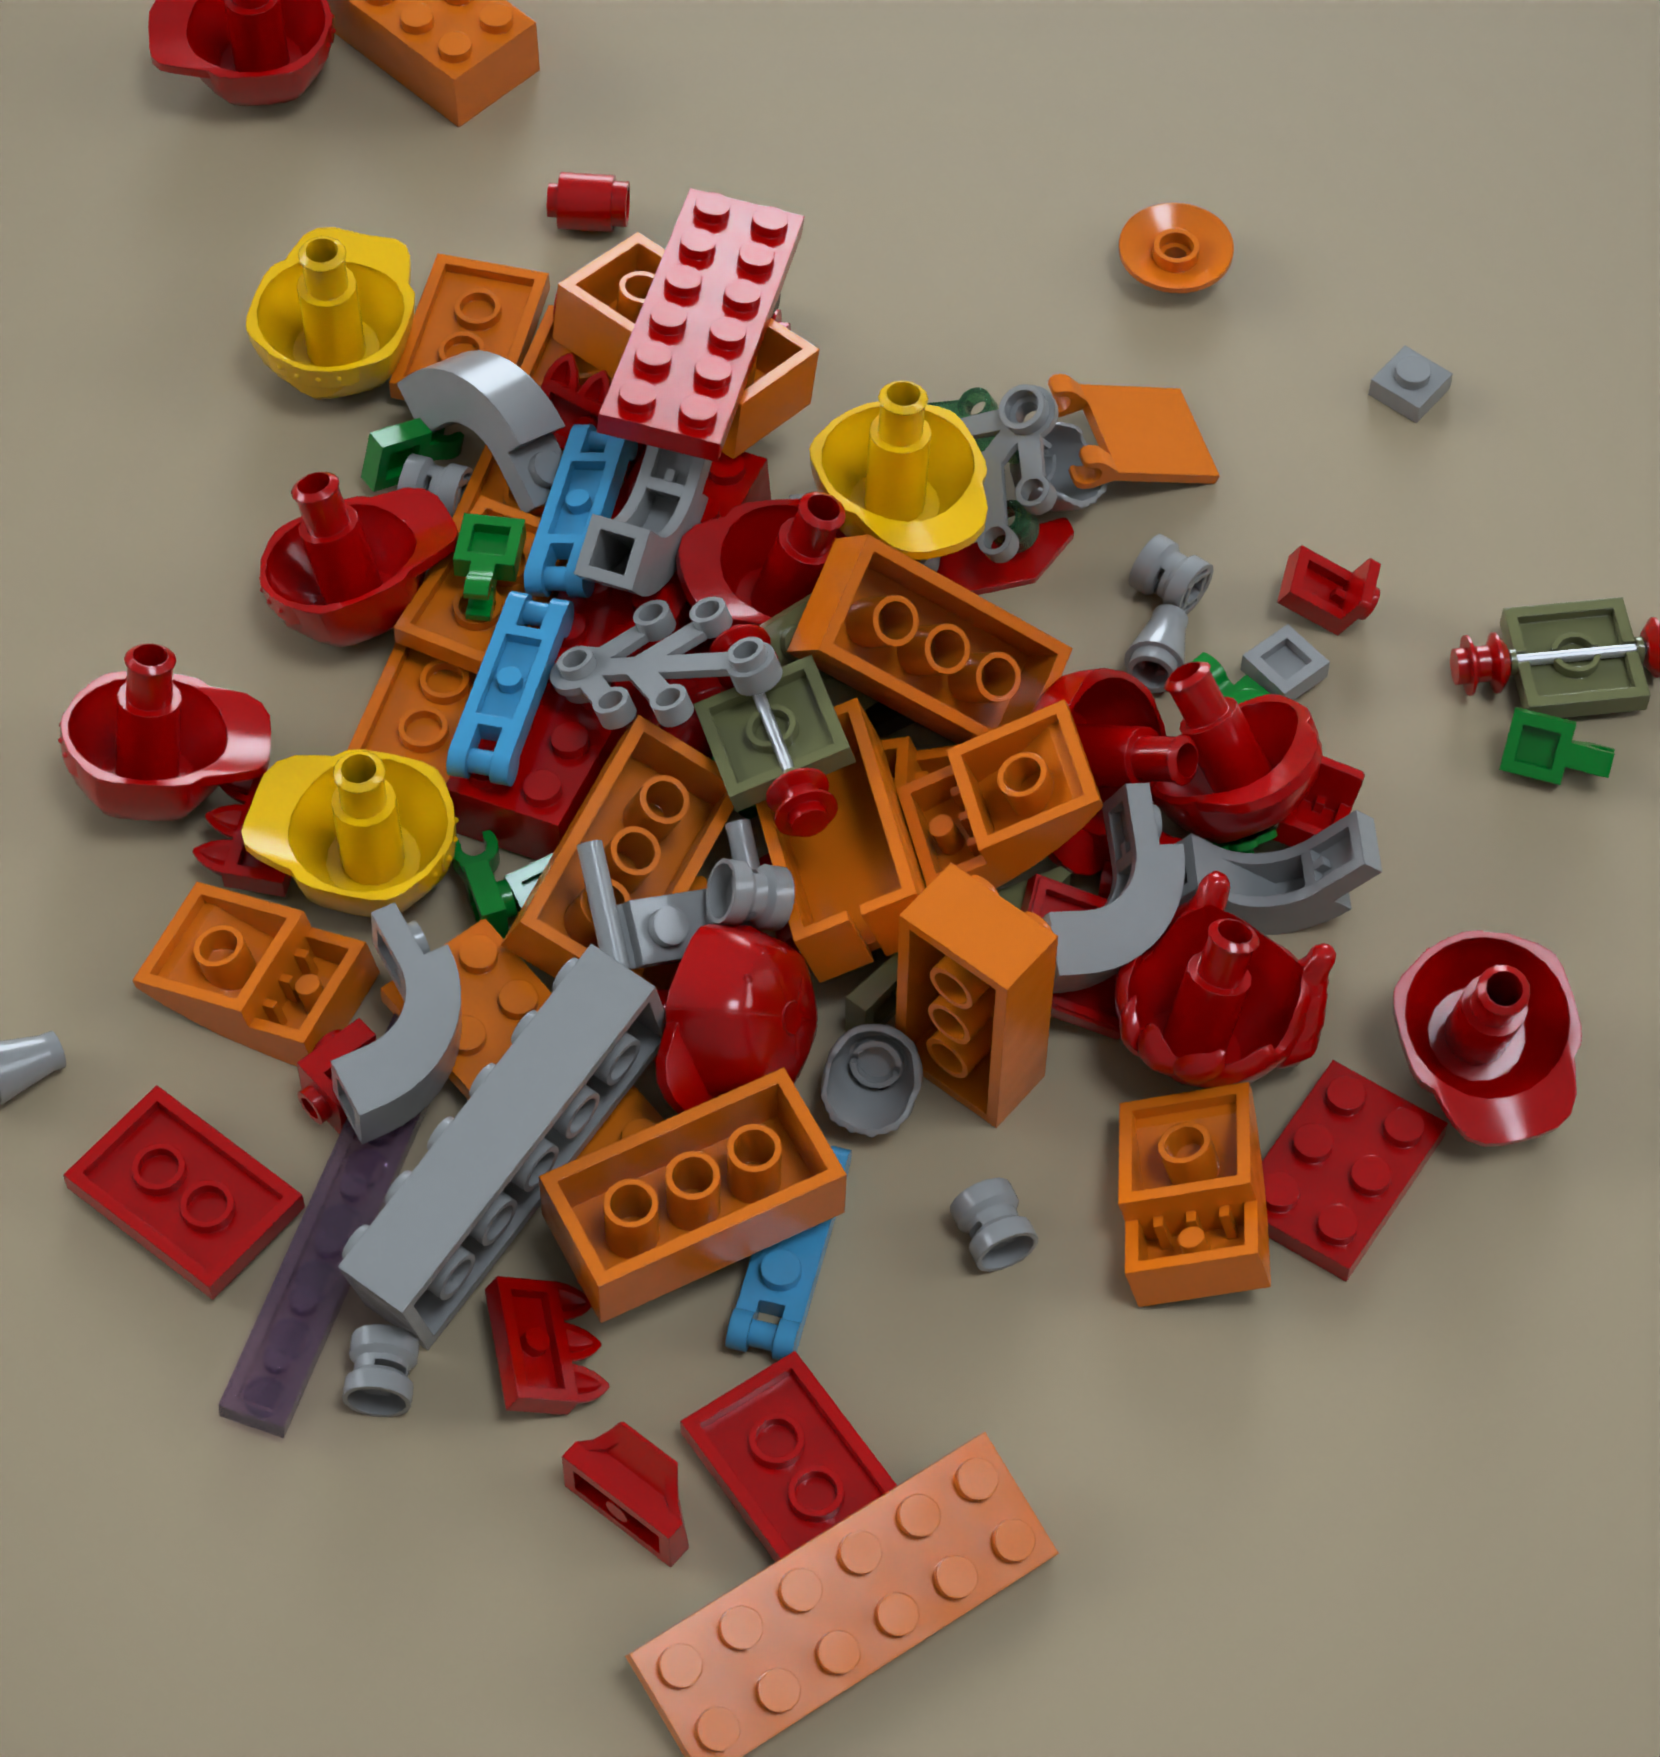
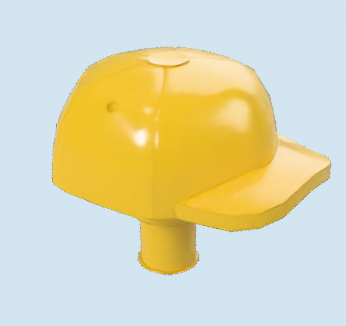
M336 227L316 228L303 235L287 258L271 266L265 273L246 316V330L249 339L265 365L291 386L317 400L344 397L381 386L395 371L404 352L414 320L415 293L410 286L411 258L406 244L394 238L366 235Z
M905 380L888 383L880 390L878 395L879 401L866 403L848 410L832 420L814 438L809 448L814 482L818 492L832 495L843 505L846 519L839 529L847 537L869 534L914 560H927L958 552L973 544L984 532L988 511L983 487L987 475L986 461L964 422L951 410L928 405L927 392L920 385Z
M350 749L335 756L294 755L277 761L264 773L245 818L241 833L246 851L257 860L292 876L309 901L324 908L371 917V912L394 902L400 912H404L424 897L444 878L454 858L456 842L458 841L456 823H458L459 819L455 817L453 801L446 782L435 767L423 761L395 754L366 749Z

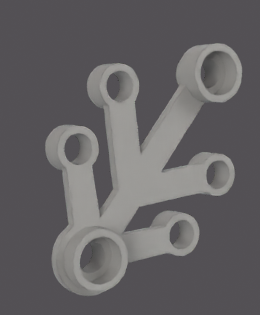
M1023 384L1010 389L1003 396L999 409L960 418L974 439L995 436L985 451L981 452L987 467V475L983 487L988 511L984 532L977 539L980 550L995 563L1009 561L1016 555L1019 549V538L1008 526L1004 466L1017 449L1019 451L1022 476L1015 489L1017 501L1028 513L1042 515L1054 506L1057 499L1056 489L1046 478L1043 438L1053 430L1057 422L1058 405L1049 391L1036 385ZM1036 411L1030 420L1023 423L1027 414ZM1043 487V492L1038 499L1028 501L1029 495L1034 489ZM1006 535L1004 543L999 548L991 549L992 542L998 536ZM941 557L920 560L919 563L937 572Z
M713 596L698 601L689 613L692 622L673 634L671 633L676 627V621L667 602L652 600L644 603L633 615L635 626L600 647L576 646L565 651L551 669L550 681L555 691L565 696L569 702L575 704L590 702L602 727L613 730L629 724L636 716L637 710L627 689L623 687H610L612 682L631 681L650 703L658 723L664 727H674L684 723L692 716L694 706L684 686L668 684L665 679L730 676L739 694L755 696L772 689L780 681L783 670L773 647L758 637L740 639L729 648L728 652L684 654L705 640L716 638L732 626L733 619L725 601L720 597ZM661 640L635 657H626L648 642Z

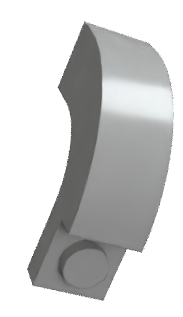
M474 350L460 353L417 370L397 383L413 418H420L432 433L460 423L474 431L485 442L497 461L521 511L529 513L546 505L563 454L554 433L565 427V424L548 396L525 371L500 355L488 351Z
M647 445L635 486L621 512L614 519L592 514L574 575L584 580L640 596H650L658 592L677 570L675 556L682 536L694 525L701 522L709 499L703 494L712 461Z
M1150 783L1125 784L1103 803L1102 811L1112 865V886L1104 907L1085 911L1049 912L1042 918L1051 927L1053 933L1058 935L1053 993L1086 989L1114 976L1121 967L1139 957L1154 945L1174 917L1181 899L1185 879L1184 844L1159 843L1162 832V817L1159 808L1153 804Z
M1358 810L1353 811L1308 840L1279 851L1266 853L1235 852L1216 846L1193 834L1176 843L1184 844L1185 879L1178 906L1188 902L1196 894L1199 883L1206 875L1213 871H1219L1229 878L1231 887L1226 912L1248 922L1264 935H1278L1298 931L1324 923L1352 909L1349 892L1382 873L1374 818Z
M395 902L371 912L373 945L403 998L404 1006L395 1024L382 1037L331 1061L333 1091L361 1144H365L404 1125L429 1105L444 1086L455 1065L462 1033L460 978L449 945L447 944L430 951L426 937L419 924L415 920L406 923Z

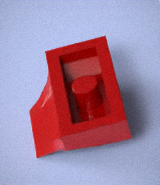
M619 1422L609 1431L593 1440L575 1441L562 1455L565 1487L670 1568L688 1550L689 1544L679 1500L678 1462L625 1422Z

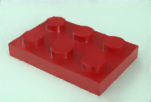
M1332 1060L1262 1161L1269 1238L1347 1282L1444 1138L1448 1123L1337 1061Z
M158 1085L146 1094L63 1174L69 1190L212 1300L305 1208L303 1195Z
M793 1351L680 1421L681 1434L775 1562L897 1486L796 1351Z

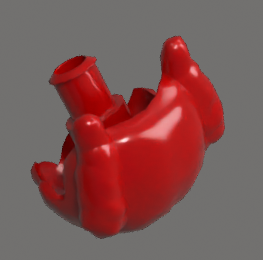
M1213 871L1206 875L1199 883L1196 894L1188 902L1178 906L1172 921L1154 945L1119 969L1114 986V1001L1119 1019L1120 1036L1126 1048L1133 1055L1140 1057L1155 1072L1168 1075L1183 1085L1201 1089L1243 1082L1251 1084L1272 1070L1295 1067L1304 1060L1311 1058L1318 1048L1324 1026L1329 973L1336 959V952L1333 946L1322 943L1313 946L1306 956L1298 960L1288 949L1265 936L1251 924L1226 912L1231 887L1229 878L1219 871Z

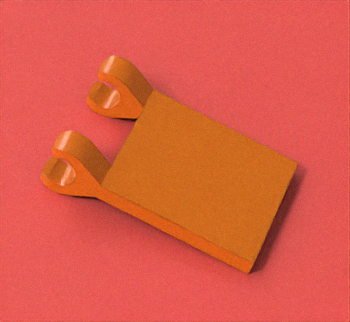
M1054 374L1049 378L1048 386L1058 405V417L1083 410L1098 443V446H1083L1078 454L1083 466L1072 465L1068 469L1070 477L1077 488L1090 489L1112 481L1215 484L1220 477L1180 388L1079 384L1066 374Z

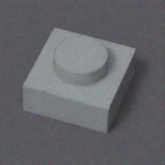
M1404 345L1371 379L1368 395L1417 423L1450 389L1453 373Z
M1287 624L1242 656L1240 670L1269 693L1295 700L1328 676L1330 662Z

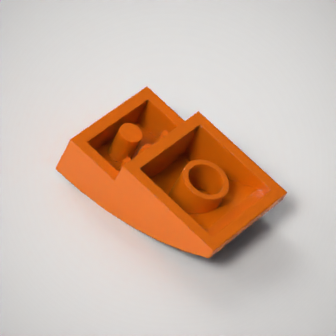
M1065 699L947 749L951 765L896 788L926 886L950 863H953L970 876L978 875L983 877L996 889L1035 866L1061 847L1103 807L1073 717Z
M196 882L132 981L137 989L189 1020L234 1042L297 1066V1062L311 1053L323 1036L333 1030H343L348 1026L380 974V971L365 941L311 927L305 912L302 910Z
M1249 1082L1119 1103L1118 1205L1125 1220V1276L1138 1307L1271 1287L1269 1234L1263 1167L1253 1093Z

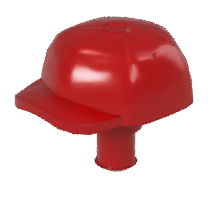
M155 0L149 11L148 20L149 49L152 64L160 71L200 77L215 94L233 105L257 106L293 101L296 98L298 99L310 86L329 57L336 32L333 24L334 15L331 13L327 0Z
M315 472L298 480L291 490V496L297 502L302 516L278 528L269 539L260 561V591L264 593L269 607L283 619V622L289 628L330 646L347 647L372 639L393 629L422 585L426 570L455 551L459 533L455 522L439 497L424 488L405 487L374 497L356 496L343 499L339 489V478L335 474Z
M813 491L806 493L800 499H775L743 503L731 508L724 517L694 525L682 536L675 556L677 574L687 601L693 607L698 601L707 597L716 596L722 598L732 616V626L738 624L759 626L813 592L835 539L847 537L839 529L846 519L843 505L832 495Z
M154 643L140 644L128 650L124 657L127 671L111 672L93 680L75 695L67 710L63 712L61 722L59 723L60 738H58V742L61 745L62 758L69 773H71L76 784L90 801L105 815L107 814L119 819L147 821L182 819L213 793L220 784L258 778L267 771L270 762L271 721L270 715L262 702L247 693L211 687L201 679L173 674V668L177 662L175 654L169 648Z
M1189 662L1171 673L1165 682L1164 689L1170 693L1183 717L1179 728L1181 734L1189 735L1197 746L1199 754L1198 769L1192 781L1185 786L1177 785L1174 782H1157L1150 788L1152 800L1172 822L1184 830L1215 844L1228 843L1259 833L1278 824L1299 806L1319 776L1321 759L1323 757L1322 744L1319 740L1312 715L1307 707L1277 694H1266L1238 704L1234 698L1223 696L1210 672L1211 665L1208 662Z
M1098 668L1077 671L1061 676L1043 692L1031 713L1065 699L1073 717L1102 803L1125 784L1150 783L1151 788L1157 782H1174L1177 785L1185 786L1196 775L1199 754L1194 740L1186 734H1180L1177 737L1166 736L1163 720L1150 690L1136 677L1122 670ZM1102 808L1081 830L1048 855V858L1055 865L1063 867L1071 874L1091 876L1103 870L1105 860L1111 861Z
M718 924L700 926L686 948L670 989H657L666 1014V1026L655 1061L656 1078L664 1099L677 1114L783 1067L794 1084L807 1061L818 1027V1009L809 970L802 954L786 942L771 937L752 926Z
M1483 930L1461 932L1447 937L1431 948H1427L1402 974L1393 991V1016L1400 1044L1409 1070L1418 1086L1435 1096L1436 1101L1451 1125L1466 1141L1482 1147L1519 1143L1555 1131L1572 1113L1577 1096L1574 1056L1582 1042V1026L1574 995L1564 967L1556 954L1539 943L1510 933L1484 932Z

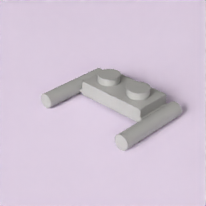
M741 819L725 824L732 859L747 862L751 869L760 867L750 819ZM602 840L588 841L576 846L599 949L628 969L635 970L680 962L692 936L698 928L707 924H717L712 922L708 916L706 889L629 900L623 904L616 905ZM746 920L739 924L752 926V924ZM757 929L777 939L775 931Z

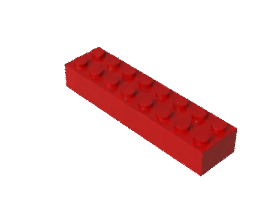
M647 445L620 489L611 519H614L621 512L632 493ZM721 452L718 462L712 461L704 486L703 494L709 499L700 523L724 517L731 508L743 503L771 500L767 458L743 452L732 459ZM677 570L658 592L650 596H640L595 583L594 591L589 598H571L567 595L566 591H560L556 599L568 600L574 603V620L569 636L563 639L555 663L570 648L576 646L600 647L635 626L633 620L635 611L644 603L652 600L667 602L676 621V627L671 634L691 623L689 613L692 606L687 601ZM661 640L648 642L626 657H635ZM549 677L520 755L518 773L514 784L511 787L490 782L489 776L472 773L469 779L450 776L446 785L453 801L455 817L459 819L458 823H456V833L484 842L482 832L491 830L498 840L499 848L535 860L554 853L618 740L638 715L651 721L654 712L650 703L631 681L612 682L610 687H623L627 689L637 712L634 719L626 726L613 730L605 729L602 727L590 702L583 704L569 702L565 696L555 691ZM665 679L669 684L671 679ZM481 739L478 749L494 751L497 741Z

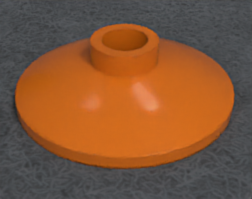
M1162 203L1139 211L1124 225L1119 238V256L1128 273L1143 285L1168 293H1190L1215 284L1230 268L1234 253L1233 238L1226 225L1211 212L1185 203Z

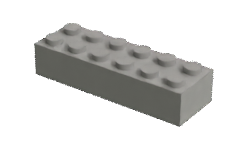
M590 944L579 959L576 957L571 958L563 965L553 982V993L538 1012L536 1010L529 1011L519 1021L513 1031L510 1048L497 1064L490 1063L479 1072L469 1091L470 1099L455 1118L449 1116L435 1128L428 1141L427 1149L429 1151L413 1171L406 1170L395 1179L386 1194V1206L370 1226L364 1224L359 1227L344 1246L342 1252L343 1260L338 1268L365 1306L393 1326L412 1332L419 1339V1344L427 1350L430 1349L541 1205L539 1176L576 1160L658 1053L666 1026V1014L656 987L593 944Z

